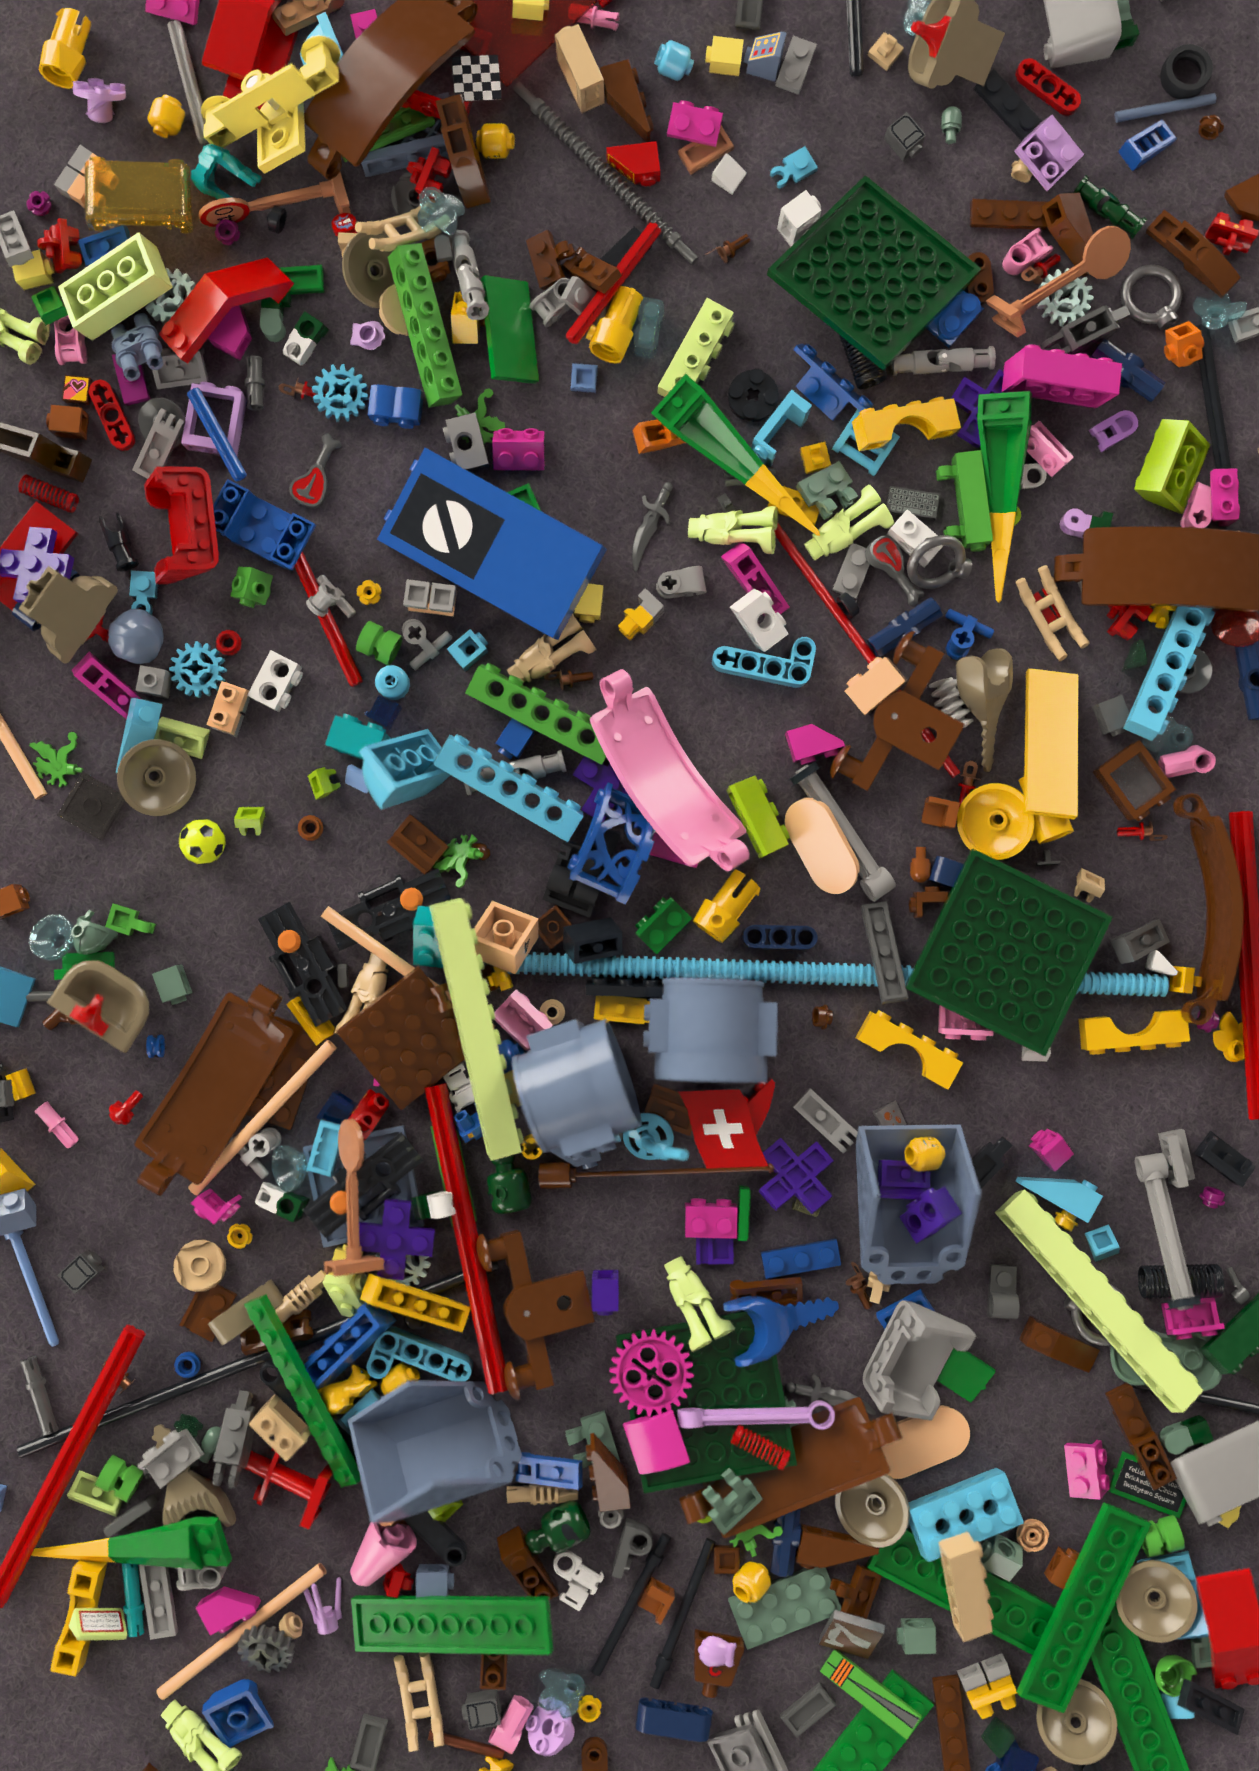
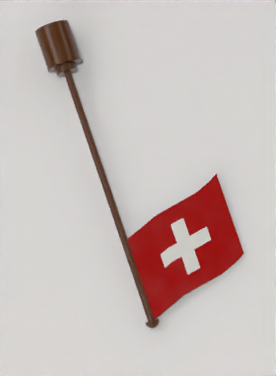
M740 1089L678 1091L688 1111L695 1144L706 1168L577 1172V1168L572 1167V1164L569 1162L540 1163L539 1185L540 1189L572 1188L573 1183H577V1177L769 1171V1173H772L774 1166L771 1163L768 1165L760 1148L749 1106Z

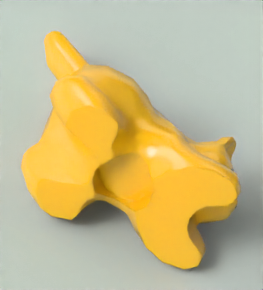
M353 1364L351 1366L352 1373L348 1379L329 1384L317 1390L330 1414H345L354 1406L353 1401L356 1397H363L369 1390L374 1389L378 1382L375 1380L370 1381L371 1376L368 1372Z

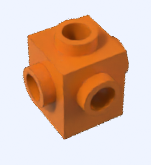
M1188 321L1165 330L1166 346H1164V353L1169 361L1171 360L1180 368L1203 359L1202 348L1204 347V339L1201 335V330Z

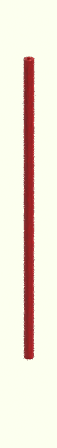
M778 523L777 529L774 530L775 537L862 656L870 664L877 657ZM929 728L923 729L921 736L925 742H933L936 738ZM947 756L943 766L953 778L960 771L951 758Z

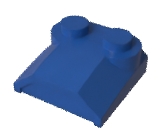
M962 291L926 329L945 346L950 348L982 313L984 308L981 306L977 296Z
M249 1679L239 1680L213 1693L202 1707L203 1715L219 1739L229 1748L268 1728L274 1727L269 1713L258 1696L257 1684Z

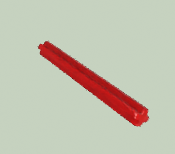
M649 223L617 265L616 268H618L622 276L605 294L598 291L568 330L566 338L570 343L578 344L658 238L661 229L656 223Z
M302 551L294 567L308 597L315 596L319 591V585ZM328 608V613L324 617H317L351 687L357 686L363 682V679Z

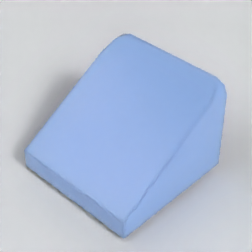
M352 764L348 765L345 783L367 794L369 790L365 785L362 769Z

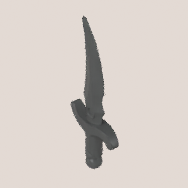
M666 482L663 485V489H661L654 504L649 503L645 495L642 497L643 504L649 511L643 516V523L638 528L633 543L632 562L635 572L638 571L641 557L649 540L657 530L659 517H664L666 524L670 525V517L666 510L663 509L671 494L670 491L673 489V485L670 482Z
M812 1373V1378L815 1380L813 1387L792 1382L786 1385V1390L789 1393L794 1392V1394L810 1397L811 1403L816 1400H823L831 1406H836L858 1397L847 1391L821 1387L820 1379L815 1373ZM862 1400L867 1413L876 1415L875 1410ZM819 1406L814 1408L816 1412L821 1411Z

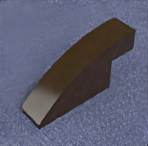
M0 422L1 453L81 483L84 482L92 462L91 458L79 451L62 447L39 433Z

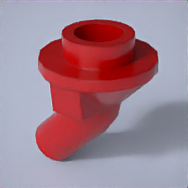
M135 1091L124 1103L118 1100L110 1105L109 1116L111 1120L116 1124H129L134 1116L131 1110L143 1098V1095L139 1091Z

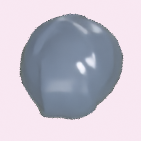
M142 609L125 611L116 617L108 627V644L113 654L128 662L136 664L149 663L157 657L163 645L164 636L160 621Z

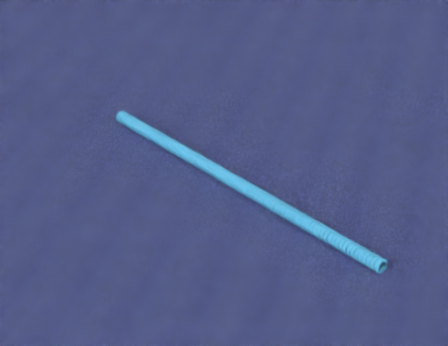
M533 952L532 955L528 953L516 973L524 972L526 975L528 972H532V975H535L536 972H540V975L556 973V976H559L560 973H564V976H567L568 973L572 974V976L588 974V977L595 974L596 977H599V975L604 977L611 975L612 978H615V975H619L620 978L626 975L627 978L643 976L644 979H647V976H651V979H655V977H659V979H663V977L762 980L764 983H767V980H769L771 983H775V981L783 983V981H786L787 984L794 981L795 984H799V982L807 984V982H810L811 985H814L815 982H818L819 985L826 982V985L831 983L839 985V983H842L843 986H846L847 983H850V986L866 984V986L870 987L871 984H874V987H878L874 967L871 964L855 966V963H851L848 966L847 963L831 965V963L827 962V965H824L823 962H819V965H816L815 962H811V964L803 962V964H800L799 961H795V964L787 961L786 964L783 961H779V963L771 961V963H768L767 960L760 963L759 960H755V962L747 960V962H744L743 959H740L739 962H736L735 959H732L729 962L727 959L712 961L711 958H708L707 961H704L703 958H700V960H696V958L688 960L687 957H684V960H680L679 957H676V960H672V957L656 959L655 956H652V959H648V956L632 958L630 955L628 958H624V955L616 958L615 955L574 964L567 953L564 956H560V953L556 955L548 953V955H545L544 952H541L540 955H537L536 952ZM901 965L905 984L913 970L911 965H907L906 968H903V965ZM1089 972L1085 974L1076 994L1080 991L1081 994H1086V992L1094 994L1096 992L1098 995H1101L1104 992L1105 995L1110 993L1113 995H1118V993L1126 995L1128 993L1129 996L1134 994L1137 996H1142V994L1150 996L1152 994L1154 997L1158 995L1165 997L1169 991V980L1166 974H1161L1159 977L1158 974H1153L1152 976L1145 974L1143 976L1141 973H1137L1135 976L1134 973H1129L1128 975L1121 973L1119 975L1114 972L1111 975L1110 972H1105L1103 975L1102 972H1097V974Z

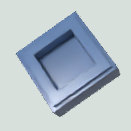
M572 364L571 391L596 392L598 365Z

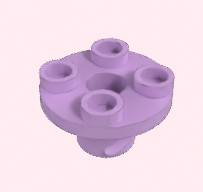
M89 78L88 82L73 81V94L87 99L88 112L86 114L94 122L107 123L112 121L113 115H115L112 101L126 99L124 84L110 83V85H104V80Z
M548 1698L542 1702L533 1714L529 1716L525 1724L531 1748L535 1753L542 1756H553L558 1753L563 1747L571 1743L575 1733L568 1707L563 1702L553 1698Z

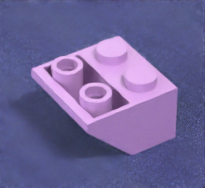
M1053 115L1042 121L1022 140L1014 151L1046 191L1084 155Z

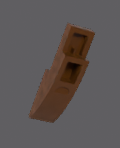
M462 94L437 100L436 105L442 124L443 139L466 209L490 203L491 200L478 149L475 148Z
M1164 210L1146 229L1147 235L1184 263L1185 270L1221 298L1240 280V275L1228 260L1186 220L1181 223Z
M1124 1383L1106 1392L1105 1395L1113 1409V1414L1152 1489L1156 1490L1176 1480L1177 1477L1157 1435L1152 1430L1132 1386Z

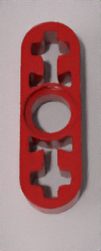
M1024 59L1019 64L1016 71V79L1022 86L1064 116H1070L1077 111L1081 103V96L1077 90L1034 59ZM1029 68L1033 70L1028 76L1024 75L1025 70ZM1041 75L1042 77L1039 79L1036 85L1034 82L1038 78V76ZM1044 82H1050L1053 84L1055 91L1046 93L1042 90L1041 85ZM1059 90H1061V95H1059L1058 99H1055ZM1071 98L1073 100L1072 104L1065 106V100Z
M104 380L94 381L89 387V395L110 442L120 451L130 450L135 444V436L114 389ZM102 387L104 390H107L104 392V395L110 403L105 404L103 399L97 395L99 394V388ZM112 409L117 410L119 413L118 419L114 422H108L106 420L107 412ZM119 427L121 432L127 436L124 444L116 441L120 439V436L115 428Z

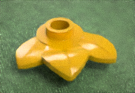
M1227 1011L1220 1019V1030L1213 1032V1042L1215 1047L1223 1052L1224 1057L1228 1061L1238 1062L1244 1059L1242 1022L1238 1024L1232 1013Z

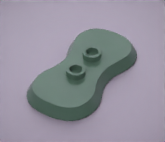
M1148 1327L1150 1331L1159 1335L1164 1347L1179 1358L1180 1365L1197 1378V1384L1203 1391L1211 1390L1219 1384L1222 1375L1199 1351L1213 1335L1202 1336L1201 1332H1193L1192 1338L1176 1340V1335H1167ZM1111 1345L1110 1358L1115 1374L1128 1384L1146 1385Z

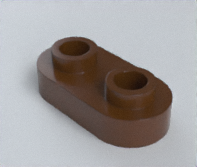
M975 252L968 258L973 262H980L982 267H980L979 275L966 287L967 293L977 296L981 305L987 303V299L992 297L994 291L991 262L986 254ZM982 286L985 292H979L977 287Z
M590 1737L583 1743L582 1771H608L607 1745L601 1738ZM592 1751H597L599 1755L594 1757L591 1756L590 1753Z

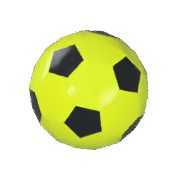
M197 819L186 824L179 837V847L186 859L195 864L205 865L217 860L223 853L226 845L223 830L218 824L208 819Z

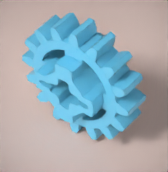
M334 364L331 365V372L322 369L323 378L315 377V381L319 386H312V391L317 394L313 396L314 403H320L317 406L318 411L326 410L325 415L328 419L335 415L336 422H339L341 416H344L346 421H349L350 414L358 417L357 409H365V404L362 400H368V394L364 392L367 390V384L361 383L363 376L361 374L354 376L355 369L353 367L349 371H345L344 364L341 365L340 370H336ZM327 384L329 392L325 394V397H323V391ZM357 389V397L353 401L351 394ZM337 390H339L340 392H343V391H344V392H345V395H344V396H341L340 394H337V395H336V391H337Z
M195 641L194 647L186 643L185 651L176 650L179 654L178 658L171 657V660L176 663L175 666L169 667V670L176 674L171 677V680L179 682L176 688L180 691L185 689V694L191 696L193 692L198 698H201L202 692L211 696L210 689L219 690L217 682H225V679L221 677V673L227 672V669L221 666L225 659L217 657L220 652L217 649L211 650V645L205 643L203 648L198 641ZM204 654L211 658L213 664L205 662ZM198 665H200L201 667L205 668V669L199 670L197 674L194 673L193 671H190V670L197 669V668H198ZM183 675L190 677L192 685L185 681ZM210 676H212V678L205 684V681Z

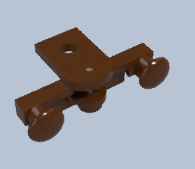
M915 631L908 632L899 641L894 652L893 662L897 665L900 659L916 668L903 691L890 694L877 706L874 714V729L877 738L862 762L848 754L852 745L843 747L832 762L830 769L832 779L839 772L852 779V783L868 791L893 746L940 770L965 726L964 723L919 700L944 653L929 645L926 648L911 640ZM927 727L933 728L937 733L936 739L931 743L923 741L921 737L923 729Z
M514 1230L502 1233L500 1237L486 1240L484 1235L480 1234L477 1239V1255L482 1267L486 1271L492 1272L491 1262L505 1259L506 1265L509 1266L513 1290L504 1302L503 1311L512 1330L518 1336L525 1339L528 1363L513 1367L510 1361L507 1362L504 1378L510 1395L515 1400H520L519 1390L532 1386L536 1390L554 1386L544 1336L595 1322L583 1270H578L532 1283L520 1231ZM566 1295L570 1299V1304L566 1309L561 1310L557 1307V1300L561 1296Z

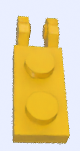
M596 996L594 1019H607L608 1021L635 1024L649 1023V1021H644V1006L650 1005V1001H647L646 998L626 996Z

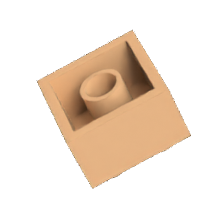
M877 657L867 666L869 669L867 673L863 676L858 673L846 683L849 688L845 692L864 715L872 712L884 698L895 693L908 682L887 657L883 659Z
M492 901L474 928L478 938V944L474 945L476 954L481 955L483 962L516 974L538 939V918Z

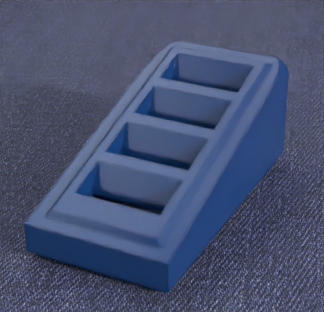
M1161 119L1128 139L1120 148L1119 153L1130 169L1134 171L1174 143L1177 138ZM1156 130L1161 135L1164 141L1161 142L1157 135L1154 133ZM1148 136H1149V138L1151 139V141L1154 143L1155 146H1153V145L1151 144V142L1148 140V138H1147ZM1138 143H1141V144H1142V146L1145 148L1146 152H1144V150L1141 148V146H1140Z

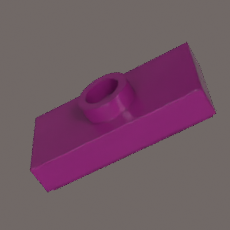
M116 354L112 355L124 404L129 406L151 400L142 364L138 366L140 377L135 381H129L124 376L122 368L116 363Z

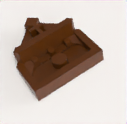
M1259 174L1225 191L1224 197L1238 215H1242L1241 220L1259 221Z

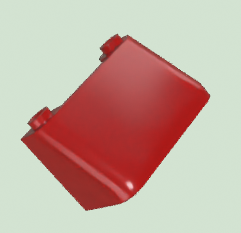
M156 466L144 484L145 496L150 506L156 509H168L173 556L166 557L157 562L154 568L155 583L171 584L208 572L219 561L211 483L208 473L199 467Z

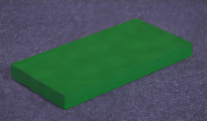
M484 275L480 278V281L483 283L485 291L484 301L489 306L488 315L485 317L491 379L534 384L539 381L528 282Z

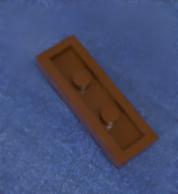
M972 199L970 227L1032 230L1040 228L1045 230L1047 223L1041 207L1047 202Z

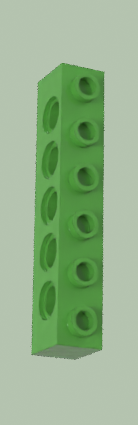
M421 243L399 245L387 258L428 407L452 404L463 394Z
M487 663L486 666L483 664L478 666L465 694L595 762L603 764L606 755L596 734L595 740L592 742H587L582 738L583 730L590 729L594 732L590 722V715L580 710L577 713L569 710V705L557 698L555 701L545 697L547 693L539 688H527L522 685L524 681L516 676L510 675L509 678L500 673L501 669L493 664ZM497 681L503 685V694L497 695L492 691L491 685L493 682ZM520 693L526 697L527 703L525 706L520 707L515 704V694ZM543 705L549 709L550 714L548 718H541L537 715L536 710L538 706ZM566 717L572 721V728L570 730H564L560 727L559 720Z

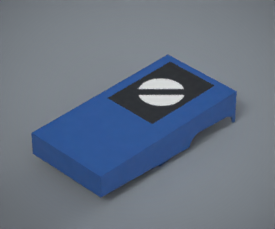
M424 448L418 461L414 459L409 469L412 473L392 511L388 509L384 517L386 523L377 540L546 635L559 640L607 549L585 535Z

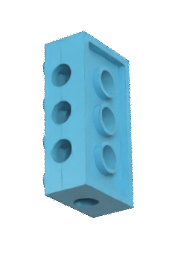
M998 1468L983 1472L908 1502L910 1509L909 1524L920 1555L928 1562L941 1557L939 1541L968 1532L974 1542H979L1024 1524L1005 1472ZM989 1500V1506L983 1510L985 1501ZM966 1509V1515L959 1519L960 1512ZM939 1519H943L942 1525L936 1529V1522Z

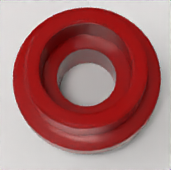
M232 630L222 631L216 638L218 651L226 656L235 655L241 649V637ZM227 639L233 640L232 647L227 648L225 646Z

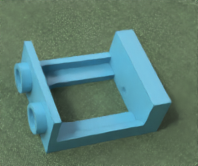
M793 390L789 392L753 439L751 449L763 464L769 467L772 466L776 450L768 445L770 440L787 418L801 428L807 421L812 407L810 403Z

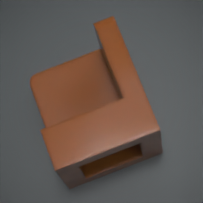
M929 796L925 799L921 822L948 829L955 828L960 803Z
M651 1577L638 1602V1606L654 1614L655 1622L661 1625L675 1598L674 1588Z

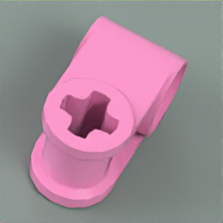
M1040 228L1033 230L1024 239L1010 248L1003 260V268L1008 274H1020L1028 266H1032L1038 261L1040 262L1054 250L1053 246H1048L1041 236L1042 231ZM1012 256L1018 257L1021 263L1015 262Z
M68 315L55 321V355L58 364L65 365L66 362L86 364L87 350L84 335L74 328L65 332L66 326L71 323Z
M1200 482L1196 483L1181 518V527L1205 528L1209 525L1212 519L1211 487Z

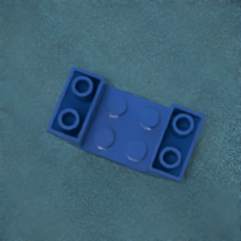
M229 479L226 480L213 504L215 526L218 534L277 566L293 570L316 527V524L295 513L291 515L256 497L250 490Z

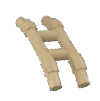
M431 199L424 205H420L416 209L381 221L357 222L355 230L358 233H366L367 235H378L384 231L389 238H371L369 240V247L390 252L399 245H407L423 239L434 238L443 229L451 225V222L445 215L436 222L434 221L424 226V228L417 223L437 209L436 203ZM407 225L412 232L400 235L395 228Z
M1044 565L1038 569V572L1042 579L1043 587L1047 594H1049L1048 596L1036 602L1025 578L1018 579L1016 585L1020 592V597L1044 637L1046 645L1057 659L1062 661L1068 655L1055 634H1053L1054 632L1066 626L1069 634L1081 649L1087 647L1090 642L1083 634L1082 629L1073 618L1058 591L1048 566ZM1054 604L1061 617L1048 624L1041 611Z
M419 1653L424 1679L409 1682L410 1678L404 1656L397 1655L394 1658L406 1722L409 1752L419 1751L416 1720L431 1717L434 1747L444 1746L443 1720L440 1712L434 1667L429 1653ZM426 1690L429 1706L414 1708L411 1693Z

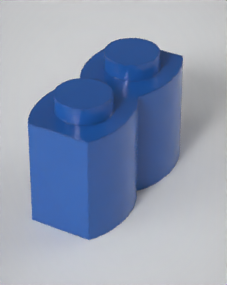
M371 385L368 417L374 421V424L379 426L399 423L398 426L402 428L412 429L414 425H421L424 399L422 390L408 387Z

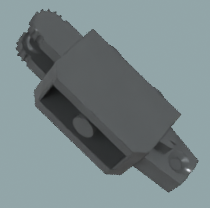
M1107 305L1102 306L1068 323L1057 334L1046 339L1041 345L1043 349H1047L1059 343L1061 350L1065 351V354H1078L1100 343L1104 338L1112 337L1121 328L1119 323L1125 321L1130 316V312L1126 305L1113 312Z
M240 1390L236 1404H231L230 1408H226L213 1460L216 1463L212 1481L215 1486H220L223 1481L225 1468L228 1466L231 1467L228 1487L236 1488L241 1469H245L248 1464L255 1430L249 1425L255 1417V1407L251 1406L253 1393Z

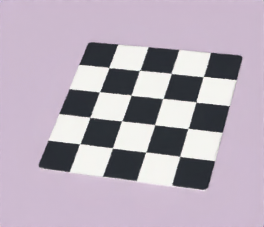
M498 55L452 57L455 95L462 94L464 101L501 99Z

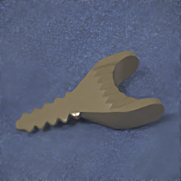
M999 648L988 650L981 658L976 656L963 657L956 664L959 695L983 728L981 733L983 737L981 744L983 747L981 754L983 761L981 765L985 772L991 771L994 762L993 754L995 750L993 746L997 731L996 726L1013 683L1012 656L1005 649Z
M162 1424L154 1427V1435L152 1436V1439L157 1442V1449L164 1444L162 1439L171 1432V1429L165 1428ZM190 1466L167 1484L163 1509V1525L183 1521L187 1513L197 1509H206L216 1514L226 1527L234 1525L236 1514L227 1494L220 1486L213 1485L212 1480L191 1471Z

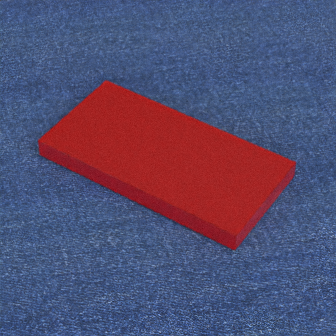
M272 15L260 53L259 68L262 74H269L270 76L288 66L298 31L285 36L272 18ZM229 75L222 96L232 99L242 93L241 84L243 80ZM265 103L259 105L257 108L260 110Z
M36 501L0 546V553L1 549L24 551L29 527L52 528L55 530L57 537L53 553L63 554L78 533ZM0 576V602L13 611L17 604L13 600L18 578Z

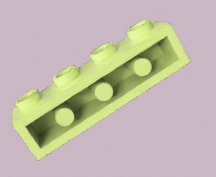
M709 298L705 300L660 381L658 394L665 397L685 373L696 383L700 379L705 380L711 368L708 366L711 358L716 359L723 347L720 344L724 335L729 337L735 323L732 322L733 311Z

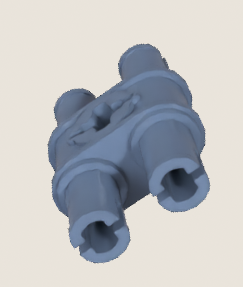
M139 313L134 317L136 328L127 331L122 324H117L111 328L113 336L112 349L116 354V363L122 368L124 376L129 381H135L140 377L138 366L147 362L152 370H158L163 366L161 357L162 345L158 340L157 329L151 325L150 319L145 313Z

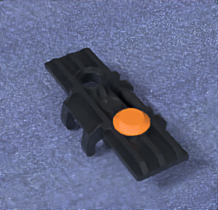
M436 869L407 883H404L402 876L399 874L395 876L396 879L364 892L362 890L358 892L361 901L359 904L338 913L371 937L379 934L384 942H388L396 934L408 929L413 931V923L418 906L430 907L429 905L452 899L439 869ZM399 888L400 897L373 909L371 908L369 901ZM363 913H369L373 919L372 924L367 928L362 927L358 921ZM327 921L339 951L357 944L356 941Z
M291 902L259 918L258 920L275 950V954L268 958L269 961L275 964L290 992L288 993L289 998L291 999L299 995L314 1025L317 1027L348 1010L328 971L334 970L338 966L335 960H330L322 946L325 941L321 935L309 938ZM290 956L303 980V984L297 986L283 957ZM317 979L321 982L322 989L319 993L312 994L309 989H311L312 982Z
M402 1132L368 1159L364 1152L362 1165L356 1171L358 1199L380 1181L387 1188L363 1207L358 1201L359 1217L363 1221H366L369 1218L368 1215L381 1206L385 1199H390L393 1195L398 1196L402 1191L396 1182L424 1161ZM378 1163H388L391 1167L390 1174L381 1173L377 1167ZM345 1167L338 1168L333 1172L336 1184L303 1209L324 1238L347 1222V1170Z

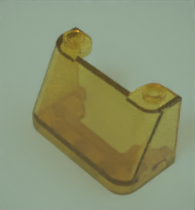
M90 157L89 161L84 163L85 220L89 231H103L102 226L108 223L109 228H115V225L167 226V230H172V225H174V227L181 229V233H194L190 167L184 164L183 160L171 159L169 163L105 161L103 157Z

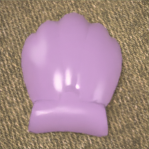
M376 321L365 322L361 325L354 323L350 345L374 350L381 346L382 341L385 339L384 328Z
M709 1636L702 1641V1645L698 1648L700 1660L710 1667L722 1666L724 1664L732 1667L736 1643H727L719 1637Z

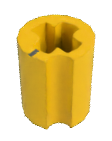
M27 1068L5 1076L6 1080H12L14 1101L36 1094Z
M533 1134L527 1135L523 1139L524 1143H522L521 1153L527 1159H537L542 1154V1150L538 1146Z

